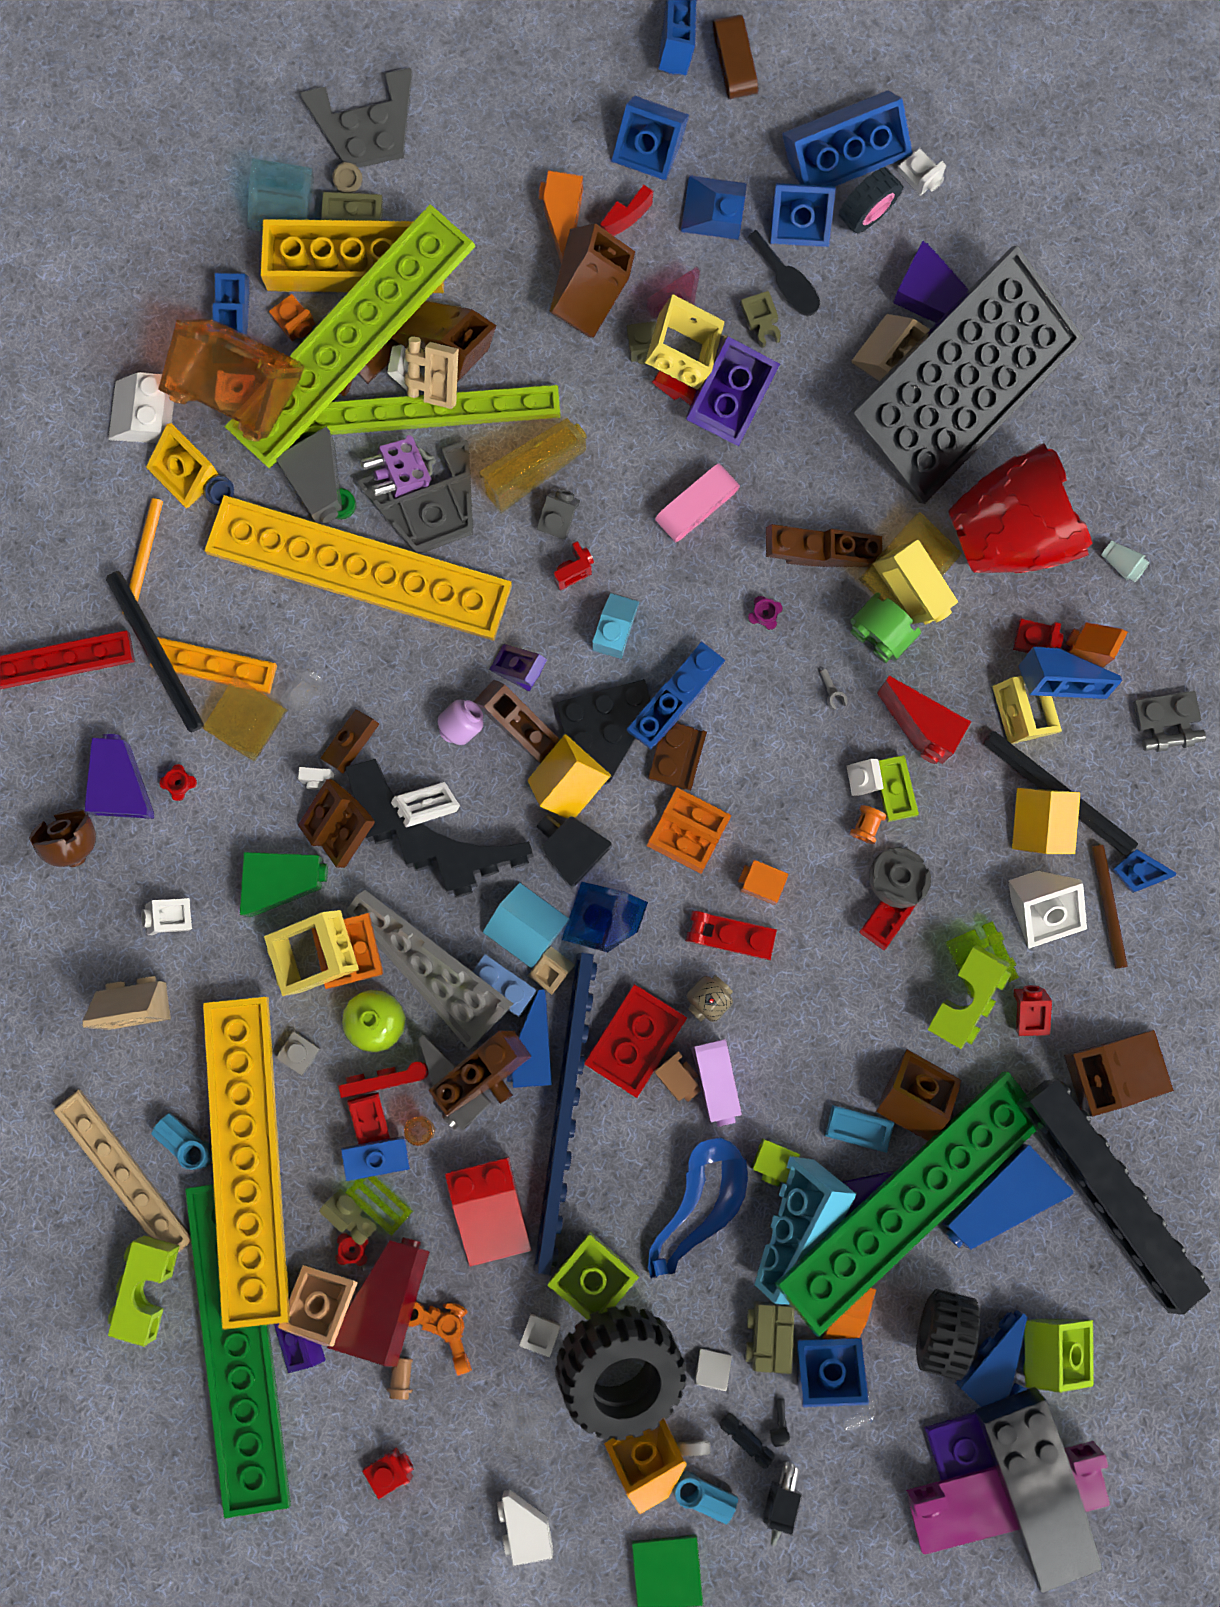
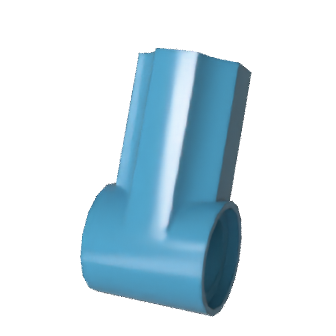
M168 1113L154 1126L151 1135L178 1159L182 1167L194 1170L206 1168L211 1164L212 1146L210 1143L201 1140L172 1113ZM195 1146L201 1150V1159L198 1163H194L190 1158V1152Z
M683 1471L673 1488L675 1498L682 1507L692 1508L726 1525L733 1518L739 1499L738 1496L698 1478L693 1472ZM685 1483H694L696 1485V1491L691 1496L686 1497L680 1494V1489Z

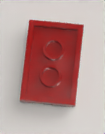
M634 984L584 1065L638 1098L687 1017Z

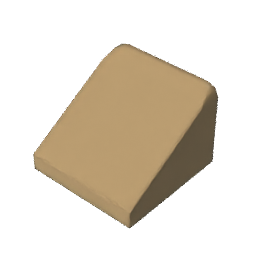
M550 947L541 956L528 974V977L552 995L575 965L553 947Z

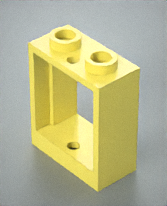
M672 294L659 313L645 363L698 390L712 372L725 321ZM668 327L702 344L698 361L663 344Z
M919 540L900 545L873 563L900 607L912 618L913 622L911 624L923 622L927 625L934 620L937 623L948 617L952 613L950 608L958 603V600Z
M341 910L321 912L264 936L267 952L271 958L276 974V982L282 996L302 993L359 970ZM316 927L328 970L301 980L288 938Z

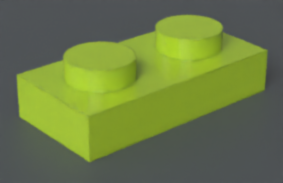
M905 755L879 760L884 788L879 791L884 812L887 815V823L918 816L919 812Z

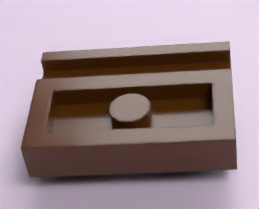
M675 723L658 742L648 780L691 791L707 731H700L693 727Z

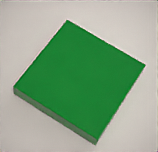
M697 1535L632 1541L638 1607L703 1606Z

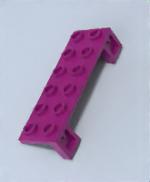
M1094 1441L1064 1448L1085 1511L1088 1512L1109 1506L1110 1502L1102 1469L1108 1468L1104 1452ZM996 1467L906 1490L920 1550L924 1555L1018 1530Z

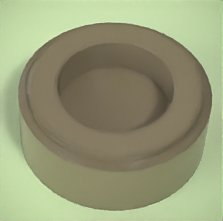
M348 162L338 165L333 172L334 185L343 193L356 192L362 184L360 169Z

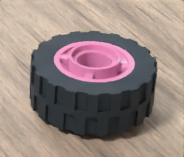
M887 167L880 168L865 178L850 193L842 204L838 216L855 234H860V232H864L877 222L891 208L901 195L903 184Z

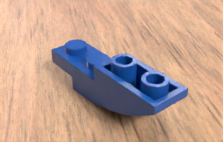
M701 641L667 684L665 683L627 728V731L651 750L705 689V686L723 666L725 659Z

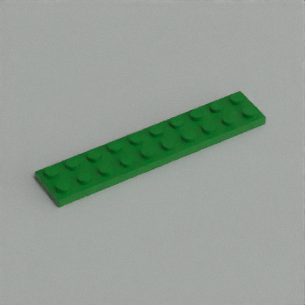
M1002 1072L954 1116L940 1133L934 1135L775 1283L815 1335L820 1337L1037 1131L1017 1104L1018 1101L1026 1096V1093L1009 1072Z
M214 1184L186 1188L224 1519L288 1509L291 1506L269 1324L222 1329Z

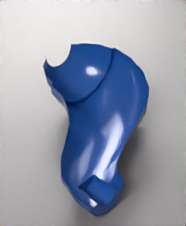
M722 1138L706 1140L699 1143L692 1151L689 1159V1171L686 1172V1191L683 1202L676 1215L656 1237L649 1250L648 1270L650 1279L664 1274H675L678 1260L697 1244L724 1228L738 1213L746 1195L748 1182L747 1160L742 1157L740 1150L730 1141ZM722 1161L720 1193L713 1210L704 1222L679 1244L666 1264L665 1258L658 1259L661 1247L695 1209L706 1181L704 1165Z

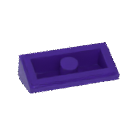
M280 1323L274 1324L288 1373L314 1367L326 1360L322 1345L279 1329Z

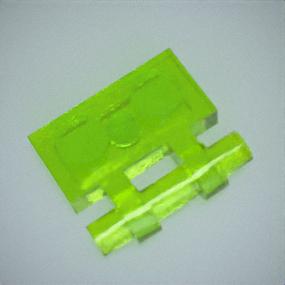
M993 921L982 925L986 938L980 940L976 930L973 929L945 942L958 972H960L974 946L978 945L983 949L991 946L996 956L1010 963L1007 972L1011 973L1008 983L1019 978L1014 967L1017 964L1014 958L1009 956L1003 944L1005 938L1001 931H997ZM961 977L970 998L974 999L972 985Z

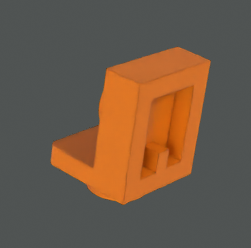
M293 294L269 311L270 316L291 341L307 336L311 332L312 326L315 325L308 309L305 310Z

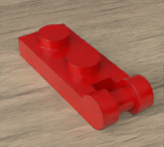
M692 911L690 920L693 922L691 932H687L686 942L771 960L777 929L710 915L704 912ZM705 924L714 926L711 937L703 935Z
M413 1062L409 1065L408 1070L396 1072L395 1067L377 1070V1077L365 1079L364 1074L346 1077V1084L338 1085L340 1097L346 1098L422 1081L428 1077L429 1070L425 1063Z

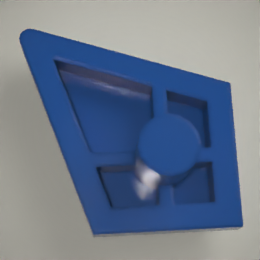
M1135 849L1133 853L1112 869L1132 893L1176 876V872L1138 849Z

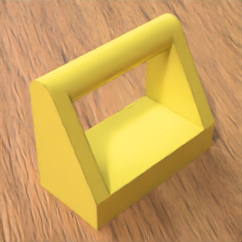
M1022 676L1012 677L992 686L1006 737L1011 744L1062 732L1052 696H1039L1048 727L1036 728Z

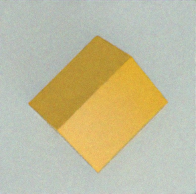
M172 423L166 425L146 465V468L185 508H189L204 494V485L209 478L219 475L211 462Z
M565 734L527 781L540 807L568 819L570 816L576 818L611 777V774Z
M1017 788L1012 849L1043 854H1075L1080 792Z

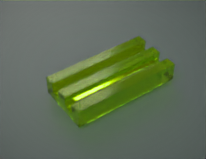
M377 1176L357 1179L345 1192L347 1196H350L362 1210L391 1236L414 1212ZM368 1179L404 1212L401 1217L363 1182ZM359 1188L395 1221L394 1225L392 1226L355 1191Z

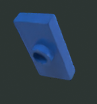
M404 1136L341 1147L346 1181L410 1169Z

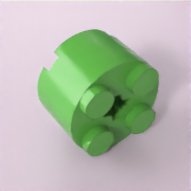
M876 592L850 620L852 623L850 632L862 643L868 640L875 647L873 653L881 661L887 663L890 659L896 661L918 638L921 630L918 627L914 631L910 627V624L913 622L912 618L889 598H886L884 601L879 600L881 594Z

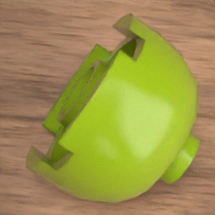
M368 990L357 994L349 1001L343 1011L342 1026L345 1036L353 1046L362 1051L377 1053L391 1048L399 1040L404 1032L406 1018L402 1005L394 996L385 991Z

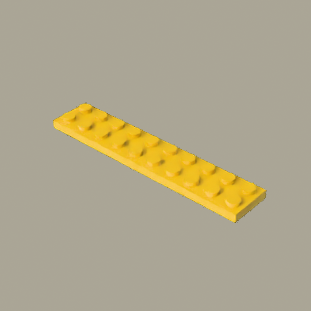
M225 495L223 496L204 550L207 555L492 641L495 640L512 588V582Z
M258 997L203 1003L222 1329L290 1322L269 998Z

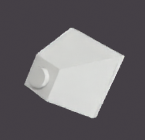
M1035 871L1009 880L1011 903L1028 948L1087 929L1084 889L1080 879Z

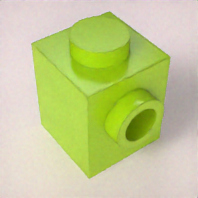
M762 1139L750 1168L763 1174L761 1180L779 1187L780 1182L787 1183L790 1169L787 1168L789 1157H799L800 1154Z

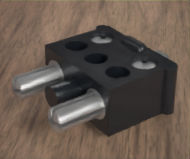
M788 1461L784 1462L780 1482L772 1481L762 1518L764 1524L769 1529H772L770 1544L776 1546L781 1532L793 1534L802 1496L795 1488L799 1468L792 1462L789 1465Z

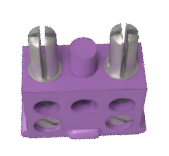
M410 435L404 440L379 446L376 456L361 460V466L364 470L381 466V469L374 470L376 481L387 480V482L373 485V494L377 496L392 492L394 498L402 497L428 487L431 480L430 476L433 472L432 465L436 463L433 455L429 456L424 450L417 448L413 437ZM421 455H422L423 458H425L426 460H430L429 463H428V465H427L428 471H427V468H426V466H425V464H424V462H423V459H422Z

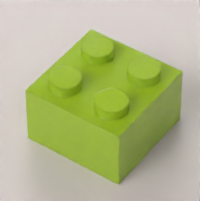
M589 1231L550 1278L547 1285L588 1320L591 1318L590 1314L596 1311L603 1313L607 1311L608 1307L616 1306L637 1281L639 1274Z

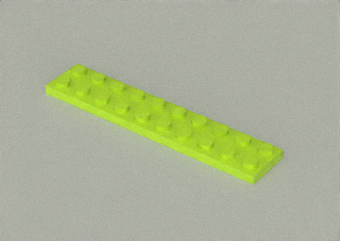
M430 204L224 427L270 469L276 463V459L289 449L475 248L473 241Z

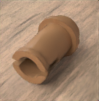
M399 1358L397 1367H392L390 1387L387 1388V1392H390V1399H409V1393L413 1391V1389H410L413 1359Z

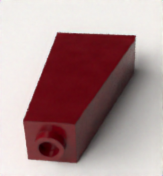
M402 1237L401 1243L389 1240L347 1310L334 1345L327 1346L328 1349L382 1366L397 1367L430 1253L428 1250L419 1248L420 1241Z

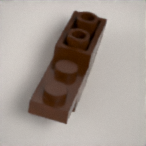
M771 524L766 527V557L785 559L786 564L803 566L874 567L873 563L883 557L882 536L838 529H829L823 532Z

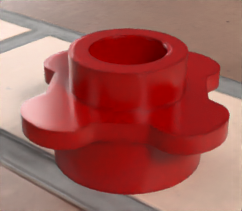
M176 764L172 767V770L168 771L160 779L159 784L162 789H167L172 794L173 800L182 801L185 798V793L189 789L196 787L197 780L194 776H189L182 765ZM180 780L181 784L177 786L176 781Z
M342 1233L338 1236L337 1263L340 1265L355 1263L357 1266H363L368 1260L365 1249L369 1239L367 1238L362 1245H359L347 1233ZM351 1246L355 1247V1252L353 1253L349 1251Z

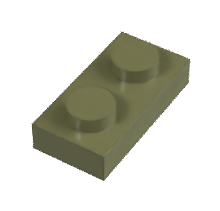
M323 192L321 220L382 221V194Z

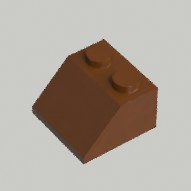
M906 1049L882 1093L876 1112L929 1141L934 1135L940 1133L950 1120L962 1080Z

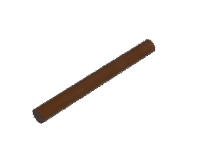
M1104 845L1093 846L1092 853L1115 969L1128 967L1105 848Z

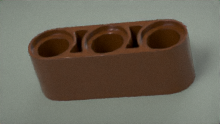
M739 14L713 19V35L727 98L735 99L757 95V74L743 15Z

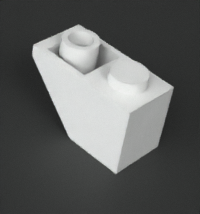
M504 1491L503 1501L498 1502V1513L500 1522H506L508 1535H503L505 1555H512L513 1566L552 1559L553 1547L548 1517L513 1491Z

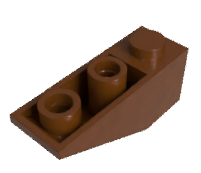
M498 1031L430 1088L429 1092L444 1114L449 1116L509 1076L532 1056L514 1031Z

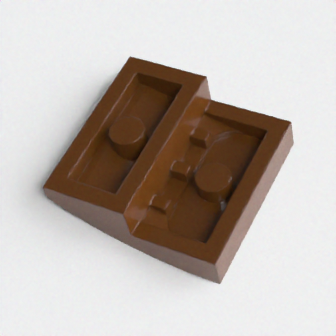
M326 779L298 826L312 846H322L335 867L345 868L375 821L349 792L332 779Z

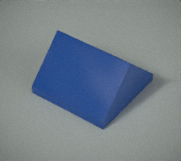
M776 183L772 201L770 243L829 247L836 187Z
M862 1338L797 1341V1383L803 1407L869 1404Z

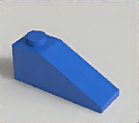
M666 0L658 70H663L672 75L680 74L687 76L696 42V0Z
M1033 647L1018 665L1029 695L1107 699L1123 681L1120 675L1059 648Z
M544 989L538 990L519 1036V1039L532 1057L506 1077L507 1082L513 1081V1088L552 1085L546 990Z

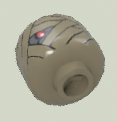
M714 975L712 978L703 976L687 993V1000L691 1004L688 1010L700 1022L705 1018L711 1022H716L732 1006L733 999L730 995L733 991L718 976Z

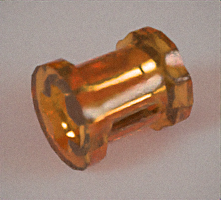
M415 1117L406 1123L404 1135L410 1144L421 1146L427 1144L434 1137L435 1127L433 1122L427 1117ZM418 1122H421V1126L428 1130L427 1134L422 1135V1140H418L417 1134H412V1128L417 1127Z

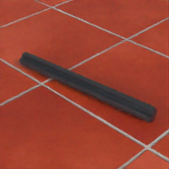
M120 571L109 574L106 577V581L184 725L191 733L201 729L204 726L201 717L123 574Z
M996 731L991 732L985 739L983 744L986 748L1039 789L1073 792ZM1080 797L1078 820L1124 856H1129L1138 846L1137 841Z

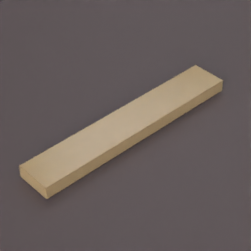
M77 1090L53 1109L149 1237L179 1245L178 1253L191 1243V1233L81 1090Z

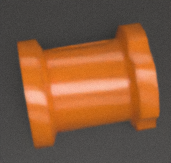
M861 805L859 809L861 815L855 829L851 830L850 835L866 843L875 844L877 830L881 821H884L887 815L870 806Z

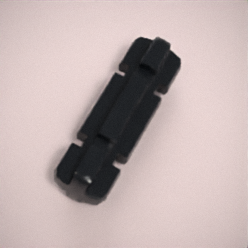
M732 1413L725 1415L719 1424L720 1428L728 1436L731 1434L732 1439L751 1457L754 1456L755 1461L762 1468L766 1469L775 1459L774 1453L767 1446L763 1447L762 1441L744 1424L740 1425L739 1420Z

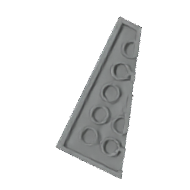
M366 890L358 894L348 907L347 911L352 917L370 913L378 947L469 1050L484 1037L514 1004Z

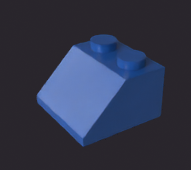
M634 95L626 104L611 162L666 181L681 145L689 114Z

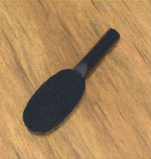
M757 230L753 231L748 236V239L776 273L777 285L785 299L800 314L805 316L815 314L819 309L820 299L810 281L795 267L785 266Z

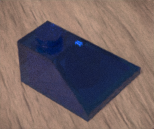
M581 882L562 940L608 953L639 931L648 902L621 890Z

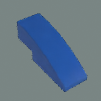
M215 273V303H213L214 365H244L249 314V276L246 274Z

